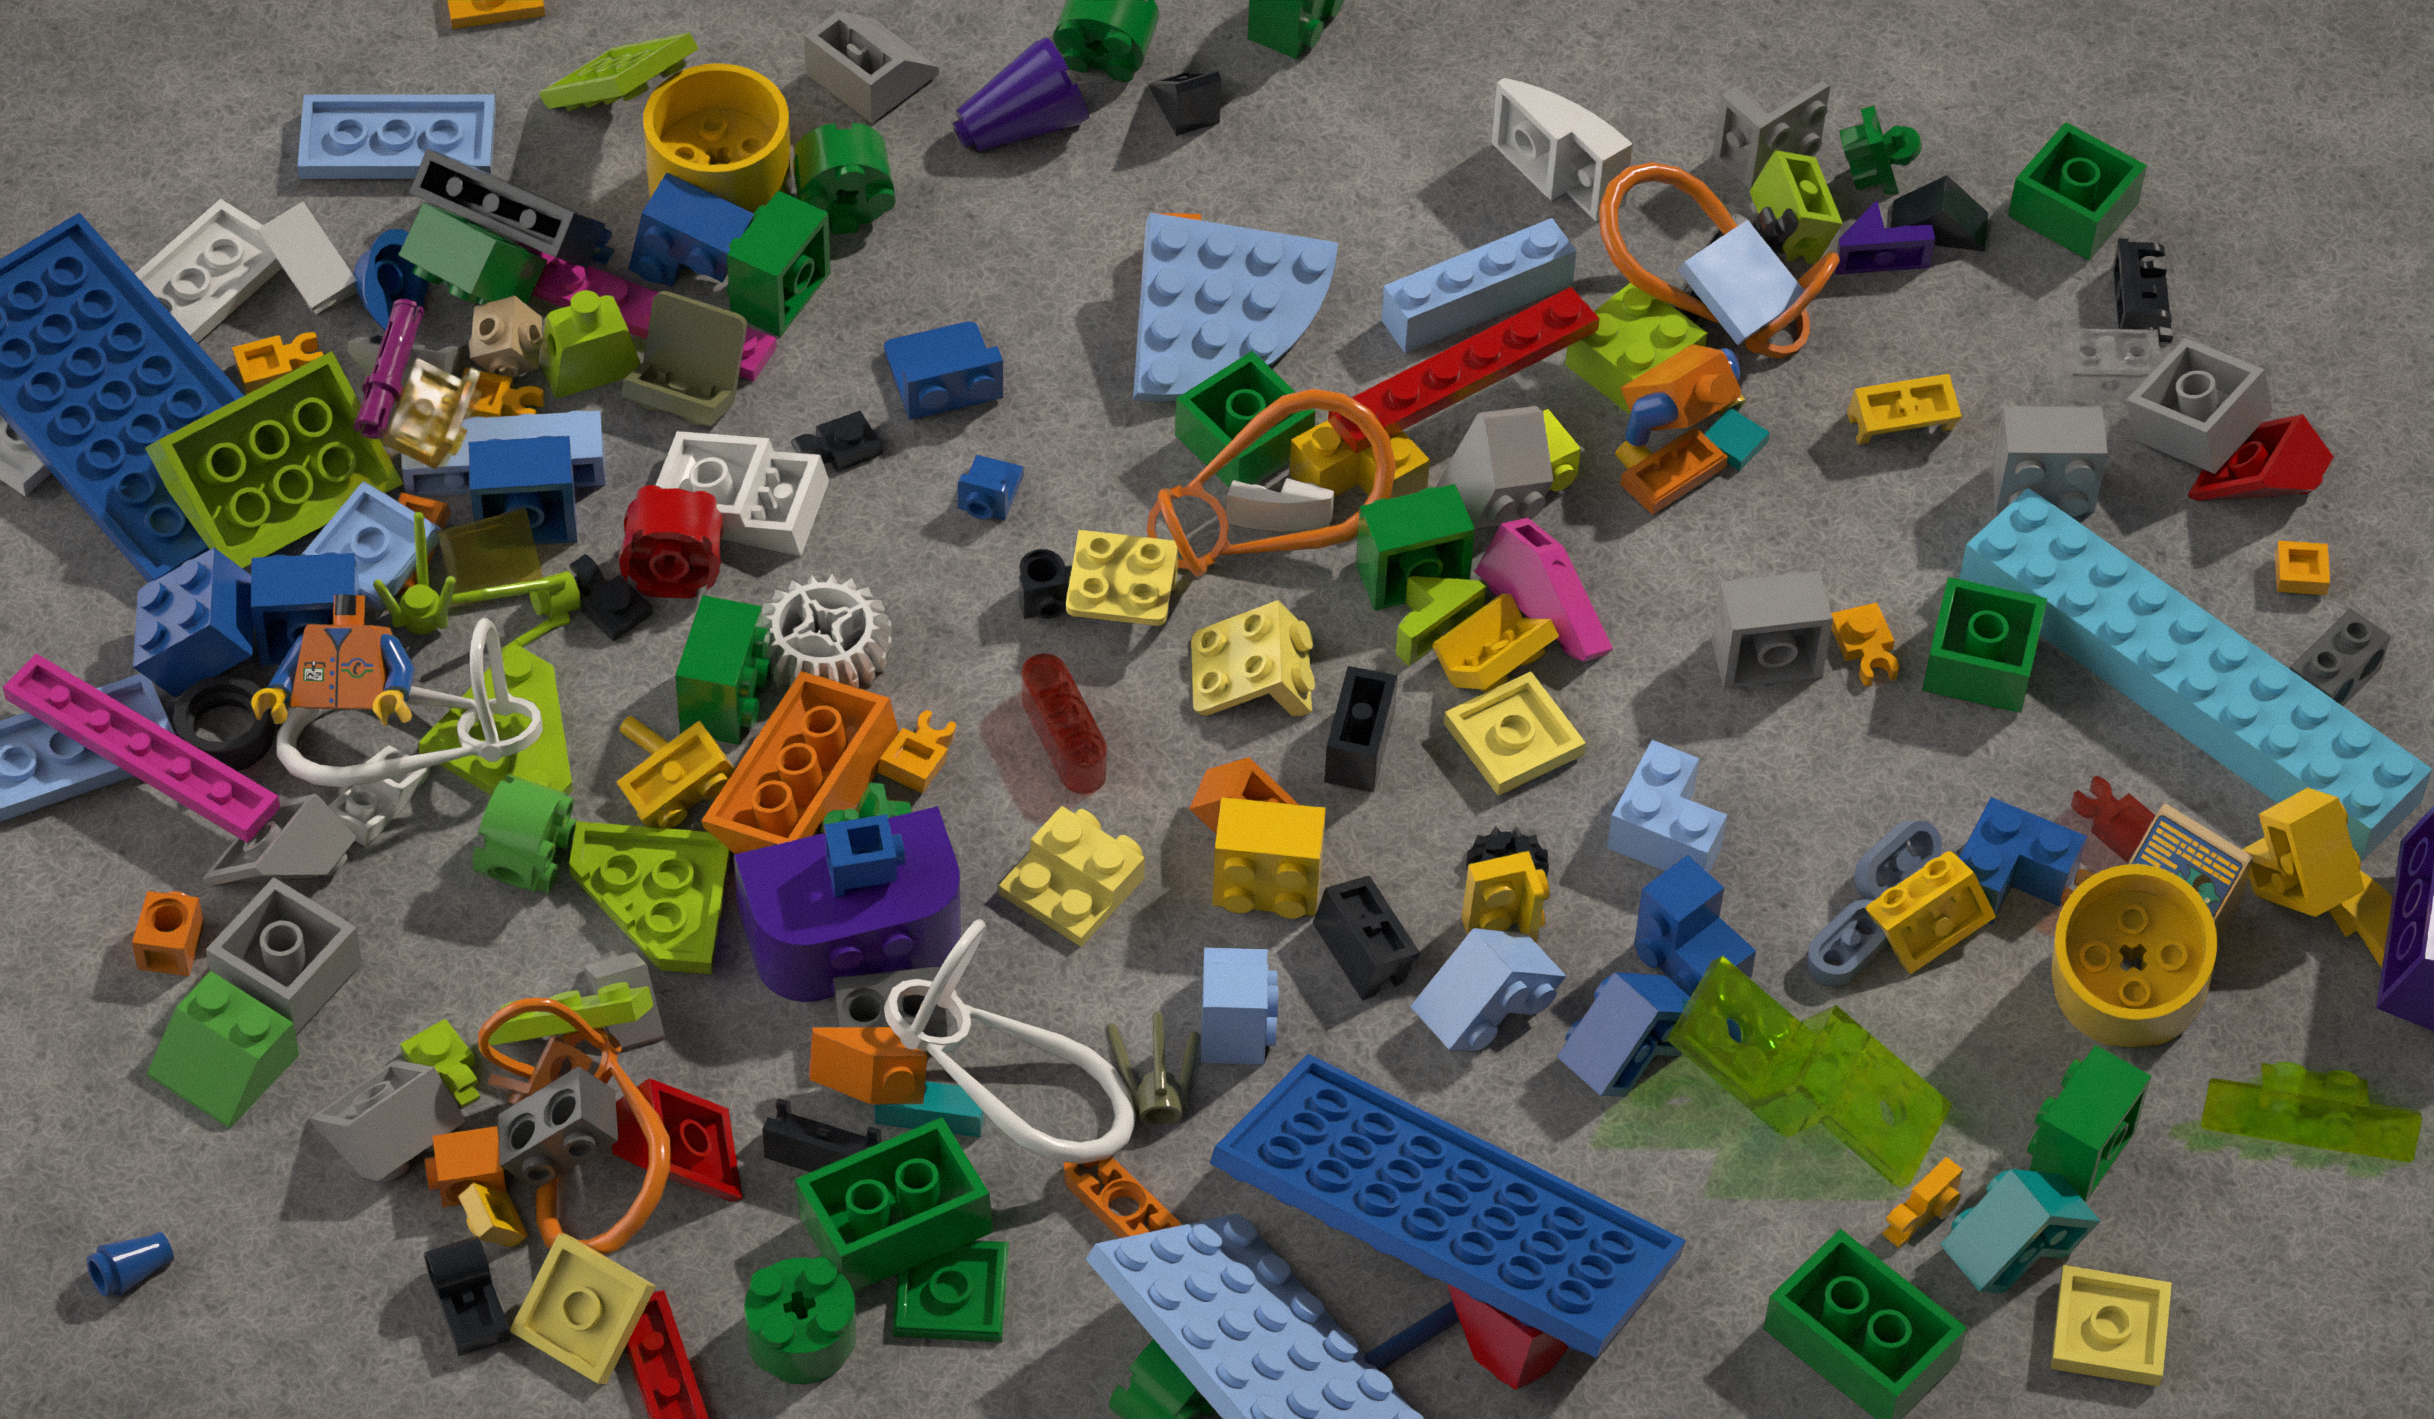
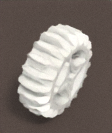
M811 574L807 585L801 586L792 580L788 587L789 593L775 590L772 603H763V627L770 629L769 646L765 658L771 660V675H773L778 689L789 684L791 686L800 671L859 688V681L872 686L875 672L884 671L886 657L889 656V652L892 649V638L889 636L891 635V621L888 620V615H885L882 601L873 600L869 587L856 591V585L852 578L841 585L837 584L833 574H831L827 582H817ZM800 622H803V623H802L801 625H799L798 627L793 628L796 624H798V623H800ZM793 628V633L786 636L790 629ZM861 637L855 646L846 652L844 651V649L854 644V639Z

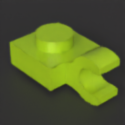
M446 1018L400 1043L401 1053L408 1062L435 1067L446 1088L462 1109L481 1099L480 1094L473 1087L478 1083L476 1076L470 1069V1067L475 1065L473 1053Z

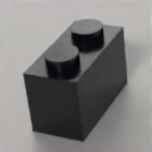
M1347 666L1326 746L1324 783L1369 792L1375 791L1395 713L1398 675Z

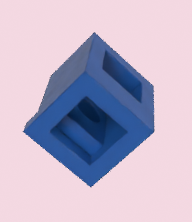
M887 814L824 824L825 854L835 898L845 896V890L897 882V866L906 865L905 851L901 834H891Z

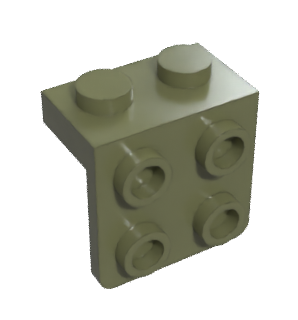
M659 292L653 298L644 360L624 379L621 397L635 401L640 407L647 410H663L682 416L684 421L693 425L712 426L731 408L735 401L747 329L746 319L740 314L672 292Z

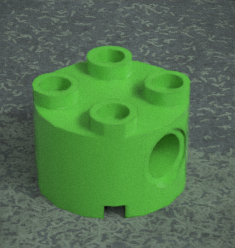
M511 774L506 775V781L501 780L496 786L479 827L478 834L484 836L486 844L485 849L477 846L474 847V872L533 893L540 891L548 894L558 872V865L552 863L559 847L568 849L574 838L577 820L570 818L574 808V798L569 797L565 792Z

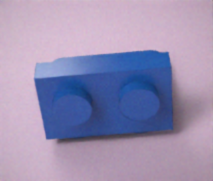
M967 321L887 340L884 344V354L909 420L1003 398V359L998 346L986 348L979 327L974 322Z

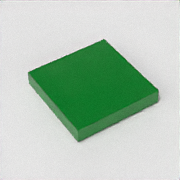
M975 1240L898 1273L893 1337L1002 1342L1009 1242Z

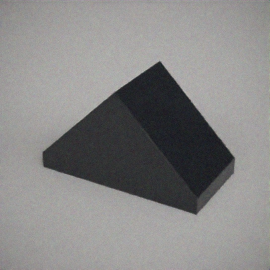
M1190 70L1148 83L1152 94L1176 136L1220 123L1221 77L1219 71Z
M1945 175L1893 201L1890 228L1905 225H1932L1935 236L1934 245L1984 252L1988 212L1948 175Z

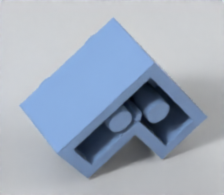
M1651 740L1611 815L1607 848L1663 871L1668 870L1686 855H1689L1709 873L1722 849L1727 815L1690 800L1695 790L1699 758Z
M1473 928L1410 1007L1449 1050L1475 1051L1484 1048L1495 1038L1498 1032L1497 1026L1508 1013L1532 1015L1546 1009L1556 997L1555 990L1567 976L1528 934Z
M1204 947L1201 1063L1264 1065L1265 1046L1276 1047L1278 1017L1277 971L1268 970V949Z

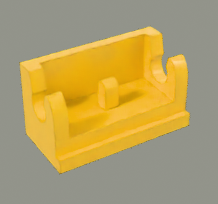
M1950 373L1855 388L1846 412L1850 424L1858 423V435H1856L1858 445L1869 443L1872 435L1939 424L1942 431L1953 430L1956 423L1962 418Z

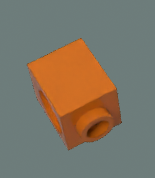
M147 891L132 940L138 970L190 976L204 928L199 897H191L177 891L167 893ZM170 929H175V930L170 931V932H164V931H167V930H170Z
M497 1126L432 1136L435 1157L424 1158L429 1191L440 1189L442 1208L462 1205L458 1196L473 1183L506 1192L503 1167L500 1166Z

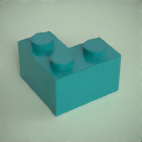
M2010 1169L2001 1172L1990 1181L1986 1187V1196L1975 1207L1965 1210L1955 1218L1951 1224L1952 1232L1940 1245L1979 1292L2002 1294L2009 1290L2040 1256L2064 1258L2069 1255L2101 1221L2061 1174Z

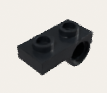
M1036 549L1028 552L1021 559L1019 566V605L1024 619L1037 616L1042 619H1051L1066 611V598L1072 565L1065 566L1061 556L1054 551Z
M470 1237L424 1252L426 1269L458 1357L511 1340L510 1329L493 1286L489 1265L479 1237Z

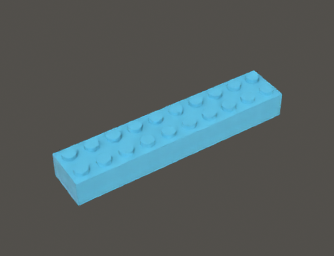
M2029 487L1966 544L1959 576L1961 580L2047 598L2040 636L2277 804L2306 788L2339 797L2348 815L2347 828L2352 846L2361 862L2422 802L2432 772L2431 767Z

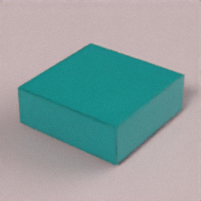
M1730 407L1704 435L1728 456L1727 464L1741 471L1769 442L1770 432Z

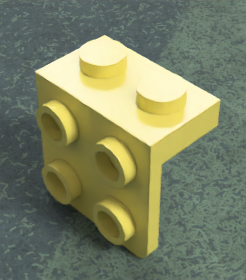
M1078 530L1066 598L1067 613L1075 617L1153 626L1164 624L1167 619L1171 590L1175 591L1177 581L1178 548L1175 541Z
M1279 600L1199 629L1193 634L1191 639L1193 708L1200 715L1208 716L1268 693L1291 716H1303L1312 712L1311 690L1315 688V679L1310 668L1309 651L1313 648L1312 634L1307 624L1302 620L1299 621Z

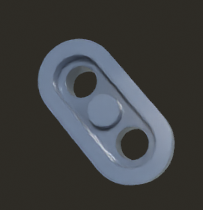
M1909 820L1895 826L1859 859L1854 875L1855 885L1859 894L1864 899L1875 900L1885 890L1896 886L1923 868L1927 862L1941 856L1942 841L1938 830L1927 821ZM1908 840H1909V842H1910V851H1909V852H1908V850H1907Z
M1862 899L1850 903L1811 941L1806 963L1809 973L1815 980L1828 986L1847 984L1889 944L1882 928L1869 916L1866 910V906L1874 900ZM1866 927L1871 929L1874 934L1862 935L1857 929ZM1828 959H1835L1839 961L1841 965L1833 966L1825 963L1824 961Z

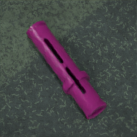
M399 299L394 302L371 376L367 375L362 386L364 393L363 402L354 423V429L357 432L362 430L361 435L371 439L384 437L394 402L400 401L403 392L401 384L403 372L414 344L418 326L424 315V309L421 306L417 307L415 314H413L417 303L414 301Z

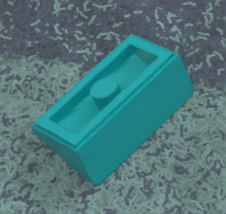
M925 1081L924 1104H875L874 1106L875 1124L915 1129L943 1117L953 1134L981 1138L985 1113L958 1085Z

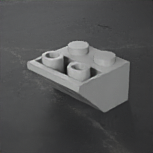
M837 11L804 35L806 74L870 123L875 122L939 74V67L870 17Z

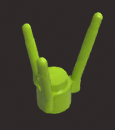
M416 512L414 514V540L417 585L407 589L400 600V606L381 580H375L373 587L390 612L394 627L405 626L412 633L428 634L437 628L445 629L448 627L447 613L456 580L453 576L446 578L440 597L436 591L429 587L424 516L421 512Z
M565 571L534 581L499 585L453 594L451 603L477 602L529 594L536 614H546L548 619L501 649L503 653L512 643L523 648L550 630L569 624L570 617L568 612L580 608V595L574 577L569 571Z

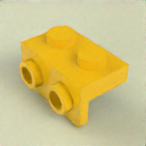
M1501 594L1433 643V649L1450 683L1456 688L1480 689L1482 692H1488L1503 685L1508 680L1507 674L1517 666L1526 665L1539 659L1545 653L1544 647L1558 638L1559 635L1551 619L1523 618L1512 595Z
M699 720L616 781V783L637 811V816L645 826L671 829L681 823L688 814L687 810L703 798L711 799L719 795L735 768Z

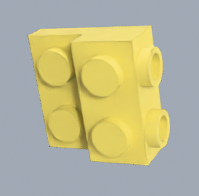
M1061 806L1030 839V852L998 885V894L1082 947L1143 881L1145 857L1142 856V850L1139 845L1130 837L1119 835L1114 839L1103 832L1097 818L1087 810L1078 809L1073 813Z

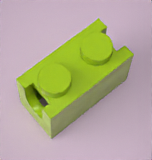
M1775 150L1749 192L1758 214L1765 207H1771L1776 219H1779L1787 208L1792 209L1798 221V227L1782 245L1787 255L1785 260L1795 261L1799 256H1804L1806 263L1816 264L1843 225L1816 157Z

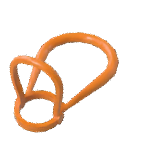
M1655 162L1625 168L1608 183L1598 208L1600 236L1612 263L1632 285L1652 297L1720 324L1703 302L1646 271L1628 252L1619 232L1618 209L1624 194L1638 184L1654 181L1672 185L1691 196L1724 235L1736 228L1737 224L1723 203L1708 186L1683 169ZM1827 253L1797 281L1805 290L1803 294L1779 317L1745 340V345L1750 351L1780 359L1793 355L1806 343L1810 333V321L1805 308L1817 296L1840 261L1837 253ZM1794 319L1796 320L1797 336L1793 344L1779 346L1767 341Z
M1312 388L1283 395L1259 412L1186 487L1178 485L1171 489H1161L1158 492V500L1148 515L1146 529L1148 538L1158 539L1156 524L1157 517L1160 511H1162L1170 533L1183 559L1178 558V568L1190 569L1196 577L1203 576L1207 566L1216 562L1215 558L1217 556L1320 549L1350 542L1358 536L1359 511L1341 524L1230 545L1228 540L1229 521L1226 510L1214 495L1205 491L1203 483L1290 414L1310 409H1320L1337 412L1354 422L1371 443L1376 471L1373 490L1363 505L1370 504L1378 499H1390L1396 463L1389 435L1370 409L1344 393ZM1187 495L1201 498L1211 505L1218 516L1220 524L1219 539L1211 552L1199 558L1194 554L1172 505V501L1181 496Z
M535 997L515 1001L497 1011L482 1025L478 1032L477 1041L482 1055L500 1068L530 1079L535 1067L498 1052L488 1043L489 1038L502 1024L526 1012H549L559 1016L577 1030L564 1034L561 1037L562 1040L575 1047L580 1041L586 1039L593 1046L601 1050L602 1058L594 1077L607 1084L611 1077L614 1076L649 1144V1166L642 1189L628 1212L607 1232L590 1240H578L604 1256L621 1249L645 1226L660 1202L671 1169L669 1135L660 1116L618 1064V1053L621 1051V1044L613 1034L602 1027L592 1029L575 1011L556 1000ZM560 1056L553 1062L550 1068L552 1082L559 1078L561 1066L566 1056ZM558 1177L536 1189L535 1222L548 1249H551L558 1234H564L557 1219Z

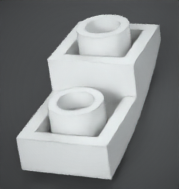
M1288 478L1281 493L1268 490L1260 485H1249L1233 480L1227 494L1226 513L1229 524L1252 529L1303 531L1330 526L1333 518L1334 491L1321 488L1313 483H1303Z
M388 745L366 763L407 757L409 755ZM431 767L374 783L353 786L330 803L328 807L357 837L355 841L366 846L383 831L425 782L430 774Z

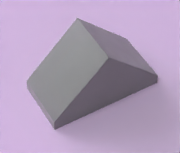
M635 952L584 966L593 995H597V990L604 986L620 982H627L630 989L649 986L654 1006L635 1022L605 1026V1029L620 1042L621 1051L665 1039L647 964Z

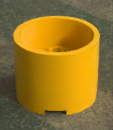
M724 63L703 64L673 74L652 92L643 113L649 198L654 194L666 172L751 213H755L761 205L766 206L778 190L792 196L788 106L781 91L768 78L754 70L738 65Z
M2144 864L2120 865L2102 870L2086 879L2073 891L2065 902L2055 931L2051 969L2052 982L2055 991L2054 995L2066 1018L2085 1035L2109 1046L2134 1048L2153 1045L2156 1047L2180 1035L2196 1019L2206 1001L2215 964L2217 934L2208 906L2189 883L2174 873L2155 866ZM2137 957L2142 960L2141 970L2135 967L2130 968L2128 971L2122 969L2124 958L2130 962Z

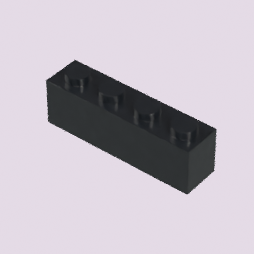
M426 149L409 192L416 197L541 252L587 269L605 227V223L463 161L430 149Z

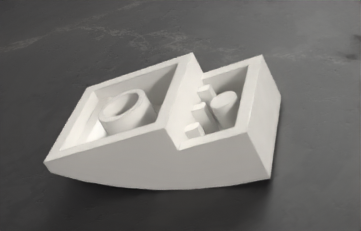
M1507 78L1497 82L1491 143L1551 201L1567 193L1595 221H1598V208L1605 189L1611 180L1625 168L1630 167L1633 144L1597 115L1548 90ZM1627 193L1624 194L1619 208L1626 204Z
M677 431L656 486L662 489L679 488L691 492L706 491L712 494L717 500V509L723 518L724 533L721 538L723 540L801 556L828 486L829 478L820 455L776 452L773 450L769 438Z

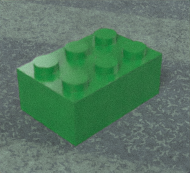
M943 1117L795 1179L800 1220L822 1257L828 1258L835 1263L837 1270L850 1283L853 1293L993 1233L990 1193Z
M1840 1228L1769 1296L1763 1330L1875 1419H1901L1959 1362L1967 1327Z

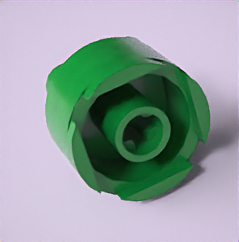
M1066 0L1054 30L1053 40L1070 70L1085 73L1089 67L1106 70L1107 75L1113 80L1130 82L1133 80L1134 74L1143 65L1159 20V9L1154 0H1147V2L1145 0Z
M851 122L852 129H837L836 123L817 127L805 134L797 142L794 149L795 157L792 162L798 199L828 212L829 228H831V232L834 235L856 233L859 225L873 222L885 212L890 211L896 203L885 141L875 129L861 123Z
M815 1257L813 1259L791 1258L774 1263L767 1268L759 1269L753 1274L745 1297L744 1312L747 1346L755 1364L764 1372L766 1370L770 1374L779 1377L781 1381L791 1384L815 1383L834 1375L852 1353L857 1338L854 1293L848 1280L837 1270L835 1263L825 1257Z
M1154 1338L1128 1368L1133 1373L1128 1389L1126 1390L1118 1384L1108 1404V1408L1121 1419H1196L1200 1413L1207 1418H1211L1216 1413V1410Z

